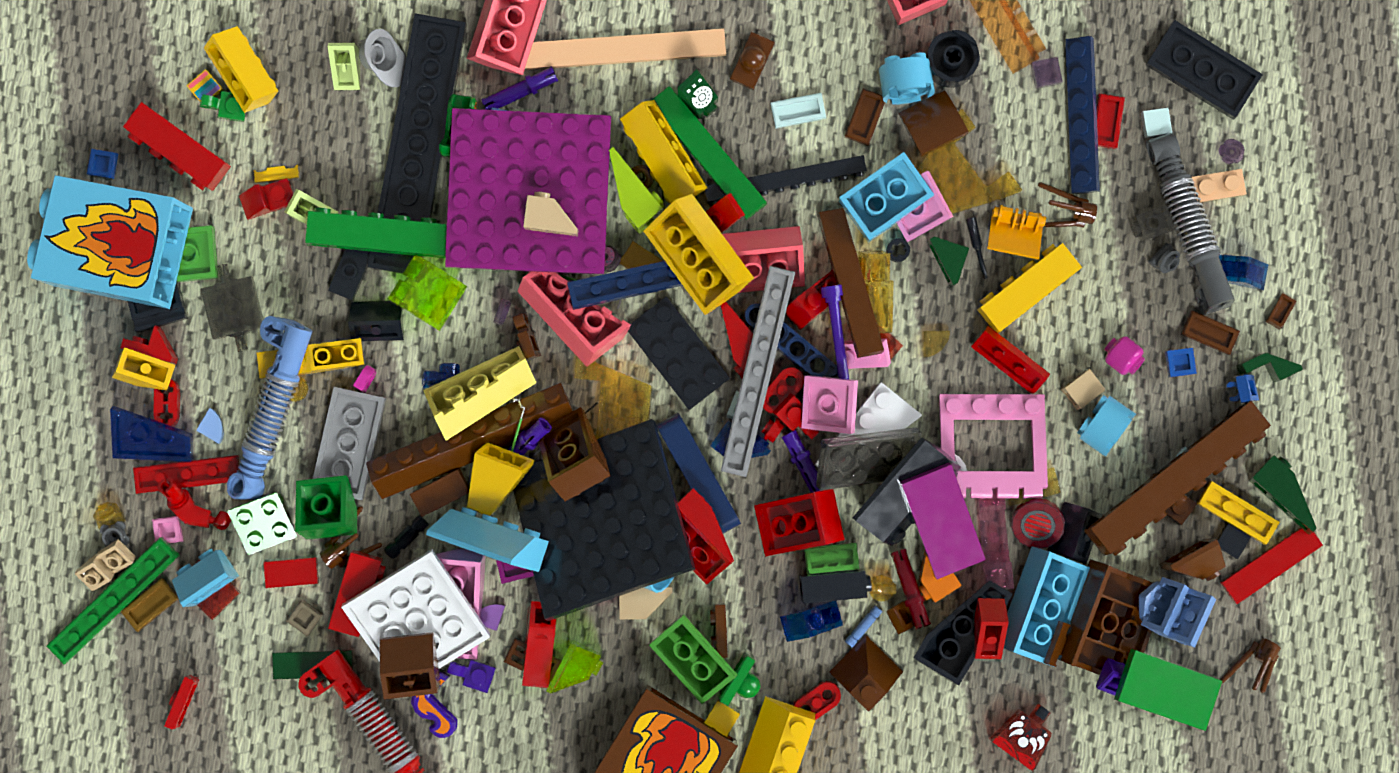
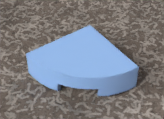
M209 408L196 431L221 444L224 436L223 423L219 414L212 408Z

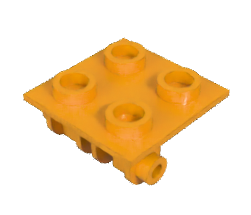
M1000 205V207L995 206L992 209L987 249L1039 260L1042 230L1045 226L1046 217L1042 216V213L1029 212L1026 215V210L1024 209L1022 214H1018L1019 208H1015L1013 213V208L1004 207L1003 205Z

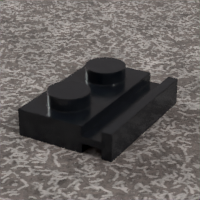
M178 282L175 285L170 309L127 301L132 320L134 321L135 332L138 333L153 329L155 325L160 327L188 319Z

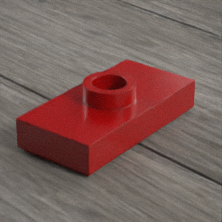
M731 193L725 195L706 211L721 234L745 215Z
M192 675L184 677L179 691H175L170 699L169 706L172 708L164 727L173 730L181 726L199 683V678Z

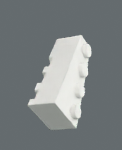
M881 382L856 412L855 433H839L814 466L833 481H837L920 418L922 414Z

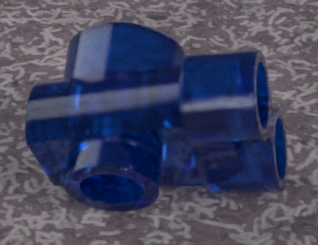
M456 363L439 364V372L424 370L422 374V388H429L459 374L460 365Z

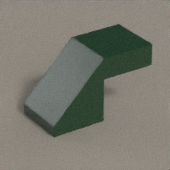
M1269 353L1259 354L1236 365L1240 375L1265 365L1273 382L1281 381L1303 370L1300 364Z

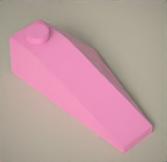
M455 549L436 554L480 618L485 578V556L467 549ZM479 645L457 658L477 660Z

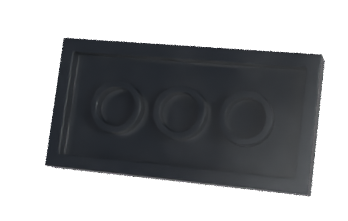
M1176 20L1171 23L1146 63L1147 67L1233 120L1238 116L1263 76L1262 73Z
M667 296L630 324L628 333L688 410H691L730 379Z

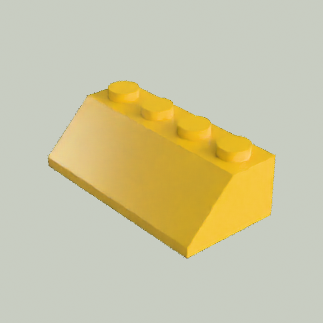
M693 194L674 200L643 231L704 315H707L736 295L754 279Z
M765 696L739 773H797L815 723V713Z

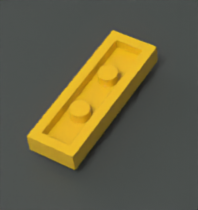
M1209 481L1197 501V505L1264 545H1267L1280 523L1212 481Z

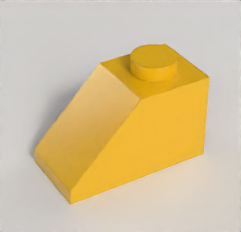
M124 348L119 355L112 378L139 387L167 390L175 365Z

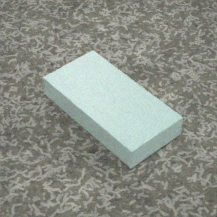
M822 93L770 103L775 129L826 119Z

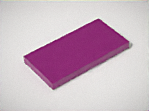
M950 462L900 482L936 579L986 560Z

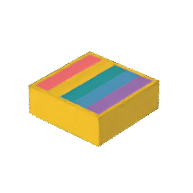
M207 69L186 85L199 101L202 95L217 97L221 91H224Z

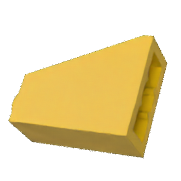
M490 443L483 445L474 455L467 507L476 510L480 514L491 516L506 501L533 466L534 460Z

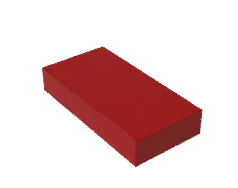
M1098 94L1096 105L1098 147L1118 148L1125 97Z
M317 557L263 562L265 588L319 583Z

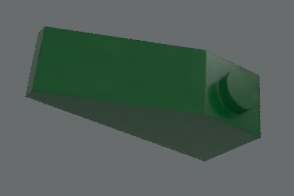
M1273 455L1249 481L1309 535L1317 527L1295 473L1290 470L1292 466L1283 457L1279 456L1277 458Z

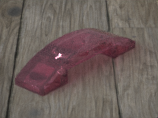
M992 489V498H977L980 544L986 559L982 561L985 582L987 583L991 580L1004 589H1014L1005 519V498H997L996 489Z

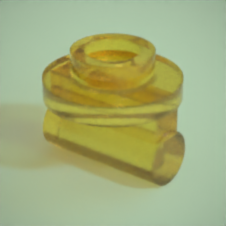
M104 502L96 508L93 514L99 530L103 524L112 525L117 521H126L123 512H121L116 503Z
M878 575L872 578V591L869 594L873 599L883 602L889 600L893 594H896V584L889 577Z

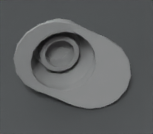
M383 29L373 30L366 39L358 43L360 46L359 59L361 64L366 69L373 71L385 85L400 87L402 85L406 56L388 31Z

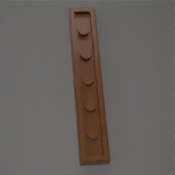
M844 208L819 212L817 217L837 285H842L843 295H840L856 356L861 358L882 354L884 352L883 344Z

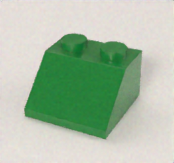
M348 476L296 481L295 532L307 540L347 536L357 533V507Z

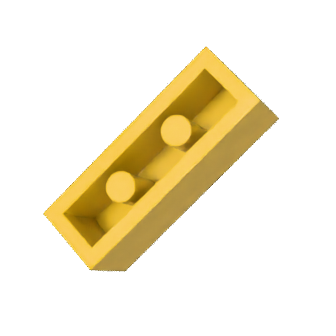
M238 26L213 34L204 46V50L243 112L246 113L269 104L278 93V89Z

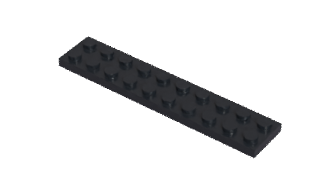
M415 13L377 212L384 214L386 219H394L395 215L409 216L410 221L421 222V218H431L442 162L439 144L445 136L449 98L455 92L467 28L466 22ZM370 251L367 267L420 277L424 256Z

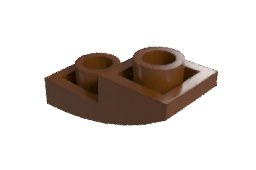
M460 468L413 491L410 493V496L423 517L468 494L470 486Z

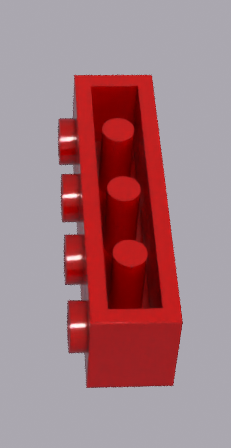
M142 102L123 126V128L130 132L127 136L138 145H141L143 142L151 147L148 150L149 153L159 160L165 157L171 161L170 168L181 176L184 172L193 177L190 182L202 191L205 187L214 191L231 168L225 161Z

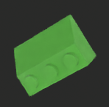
M685 615L677 618L649 644L701 704L705 703L737 676V673Z

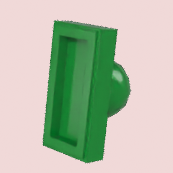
M746 652L743 653L734 668L737 676L724 686L718 694L720 702L729 706L736 693L743 698H752L758 694L760 690L759 678L749 672L756 661L753 656Z

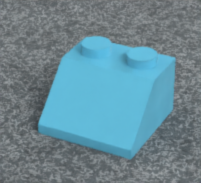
M209 549L198 557L200 559L198 563L193 566L187 564L176 572L178 576L172 580L182 607L198 605L239 577L222 550L213 551V549Z

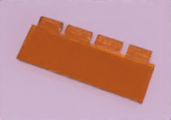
M969 0L1012 74L1040 59L1038 54L1044 51L1046 47L1037 33L1029 38L1026 34L1034 30V27L1024 11L1014 15L1013 12L1021 8L1018 0Z

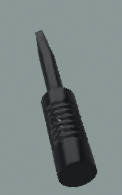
M976 217L966 219L971 244L976 250L983 278L987 279L981 251L983 244Z

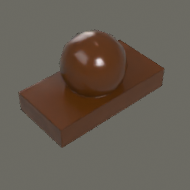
M751 32L730 80L754 90L775 42Z

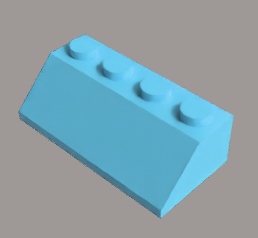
M462 507L461 511L450 509L427 530L426 535L510 565L537 572L540 570L549 542L540 539L539 532L525 528L523 533L518 531V525L504 521L503 526L497 524L498 518L486 514L479 518L476 517L477 511Z
M1032 546L1007 613L1009 623L1004 649L1044 663L1058 621L1067 624L1071 622L1090 567Z

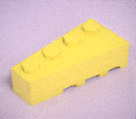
M518 346L423 391L445 440H448L534 385L536 381Z

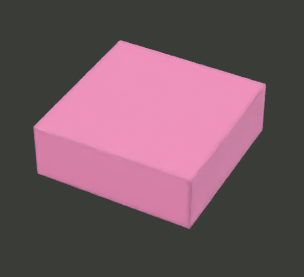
M177 516L152 520L155 542L160 537H163L169 544L183 541L181 522Z

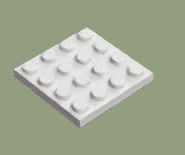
M433 549L346 601L341 607L379 662L380 638L433 632L439 668L490 638V632Z

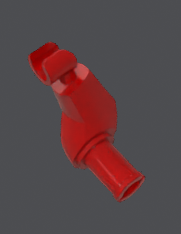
M165 478L158 484L159 492L167 498L168 508L183 523L203 528H209L210 524H213L219 530L227 529L231 523L228 513L220 511L215 518L212 517L211 510L196 506L189 492L186 489L179 488L171 478H168V481Z

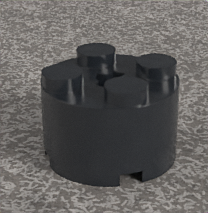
M952 30L938 34L933 39L926 52V58L930 61L933 82L942 87L957 88L965 84L972 77L979 65L980 54L977 43L971 35L961 30ZM951 55L956 57L953 63L948 61Z

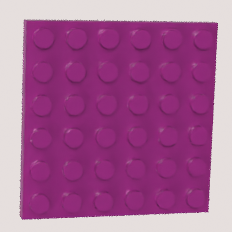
M452 108L445 267L603 275L605 272L611 116ZM534 192L549 193L550 198L556 200L579 231L578 236L525 230L523 226L527 196H534Z

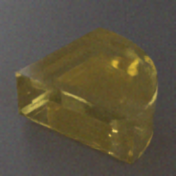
M950 331L923 332L924 358L934 356L944 348L949 340Z

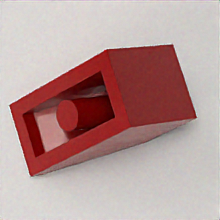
M978 598L975 612V659H1002L1009 623L1005 599Z

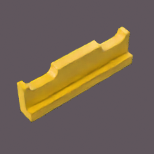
M298 165L288 169L285 166L270 167L263 172L254 170L255 183L285 178H299Z

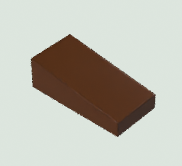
M1282 293L1265 322L1280 330L1297 301Z

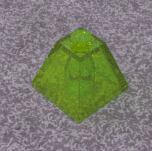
M573 640L546 691L551 694L587 681L592 674L597 676L604 663L599 660L602 654Z

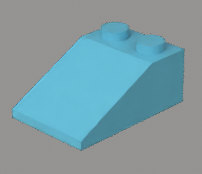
M903 152L840 196L838 201L869 243L934 196V193Z

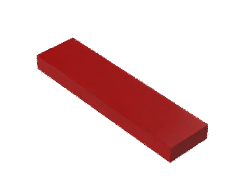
M233 455L133 468L135 492L140 494L159 491L158 484L165 478L167 481L168 478H171L179 488L227 483L229 477L236 473L237 470H240L238 468L239 456Z
M1300 527L1220 583L1233 602L1239 604L1322 547L1323 544L1314 532L1308 535Z

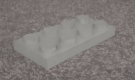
M338 387L333 388L313 479L346 475L348 476L354 499H364L369 477L366 462L373 459L386 398Z

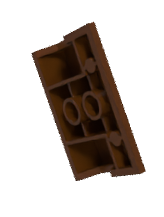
M1090 559L1087 566L1090 569L1070 622L1071 627H1069L1066 634L1067 640L1062 654L1058 656V660L1100 675L1108 658L1126 665L1131 649L1142 653L1145 652L1152 631L1141 625L1138 597L1153 582Z

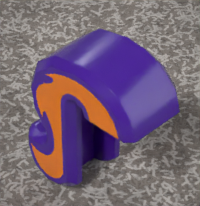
M439 672L441 681L440 686L451 675L447 674L446 672ZM433 694L412 696L411 704L415 713L422 718L434 720V724L429 727L433 735L438 738H446L456 731L458 719Z

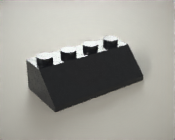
M921 438L852 518L879 540L893 546L905 537V531L910 525L915 524L900 482L949 462L957 477L961 466L939 446Z

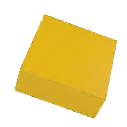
M718 700L704 723L727 737L740 713Z

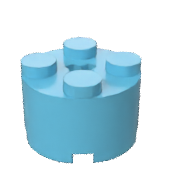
M915 53L906 58L889 56L884 59L885 64L879 68L882 97L885 103H887L888 99H891L894 105L921 101L920 96L927 94L928 98L934 95L932 70L930 68V61L926 58L925 53Z
M1103 395L1092 411L1096 416L1093 419L1088 416L1077 433L1081 435L1079 439L1106 457L1136 413L1113 397L1109 396L1107 398Z

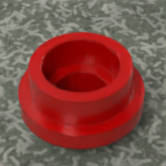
M779 418L775 422L770 419L762 430V433L765 434L764 441L768 439L773 443L784 428Z

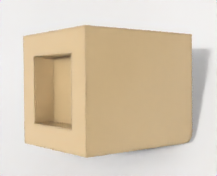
M1088 369L1063 387L1061 391L1075 409L1079 410L1103 393L1105 388L1093 372Z

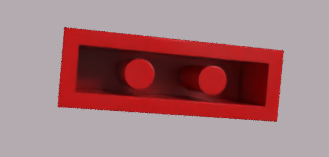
M356 550L351 551L328 629L355 637L360 636V633L341 607L346 601L376 584L377 580L383 579L386 566L382 565L383 558Z

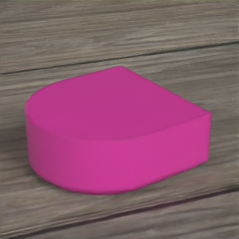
M369 365L365 366L353 386L362 393H366L376 376V369Z

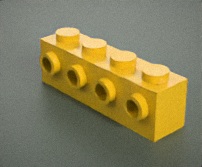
M655 100L641 102L620 118L624 125V132L633 140L637 147L638 155L645 160L650 168L652 178L659 183L663 190L664 198L668 203L671 204L674 200L690 194L696 197L707 189L706 184Z
M1063 243L1058 247L1054 244L1049 246L1041 253L1044 258L1039 262L1035 263L1034 260H1031L1021 268L1023 272L1021 276L1017 279L1011 276L1000 285L1003 289L996 295L991 292L980 300L982 306L977 311L997 333L1001 332L1082 268Z

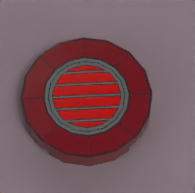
M1034 498L1017 506L1012 516L1011 528L1014 536L1021 544L1029 548L1033 546L1043 549L1051 547L1059 541L1064 532L1065 520L1055 503L1047 499Z

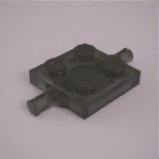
M228 264L218 265L217 268L221 281L213 286L200 289L212 339L233 337L235 338L237 352L247 351L245 335L250 331L260 329L263 321L254 278L249 276L233 279L230 277Z

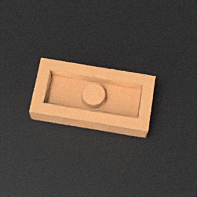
M1242 169L1192 177L1194 187L1197 189L1195 192H1198V197L1201 198L1200 203L1246 195Z

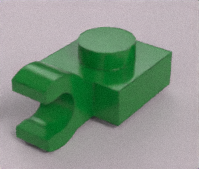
M221 91L220 98L202 95L200 100L201 108L218 110L217 118L244 122L245 113L231 92Z

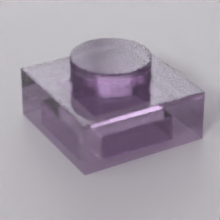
M1058 57L1031 63L1036 89L1063 83Z

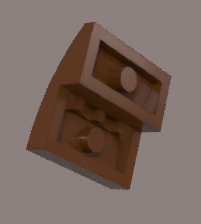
M945 90L898 113L921 157L969 133L959 112Z

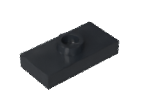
M345 249L328 291L354 301L368 268L370 251Z

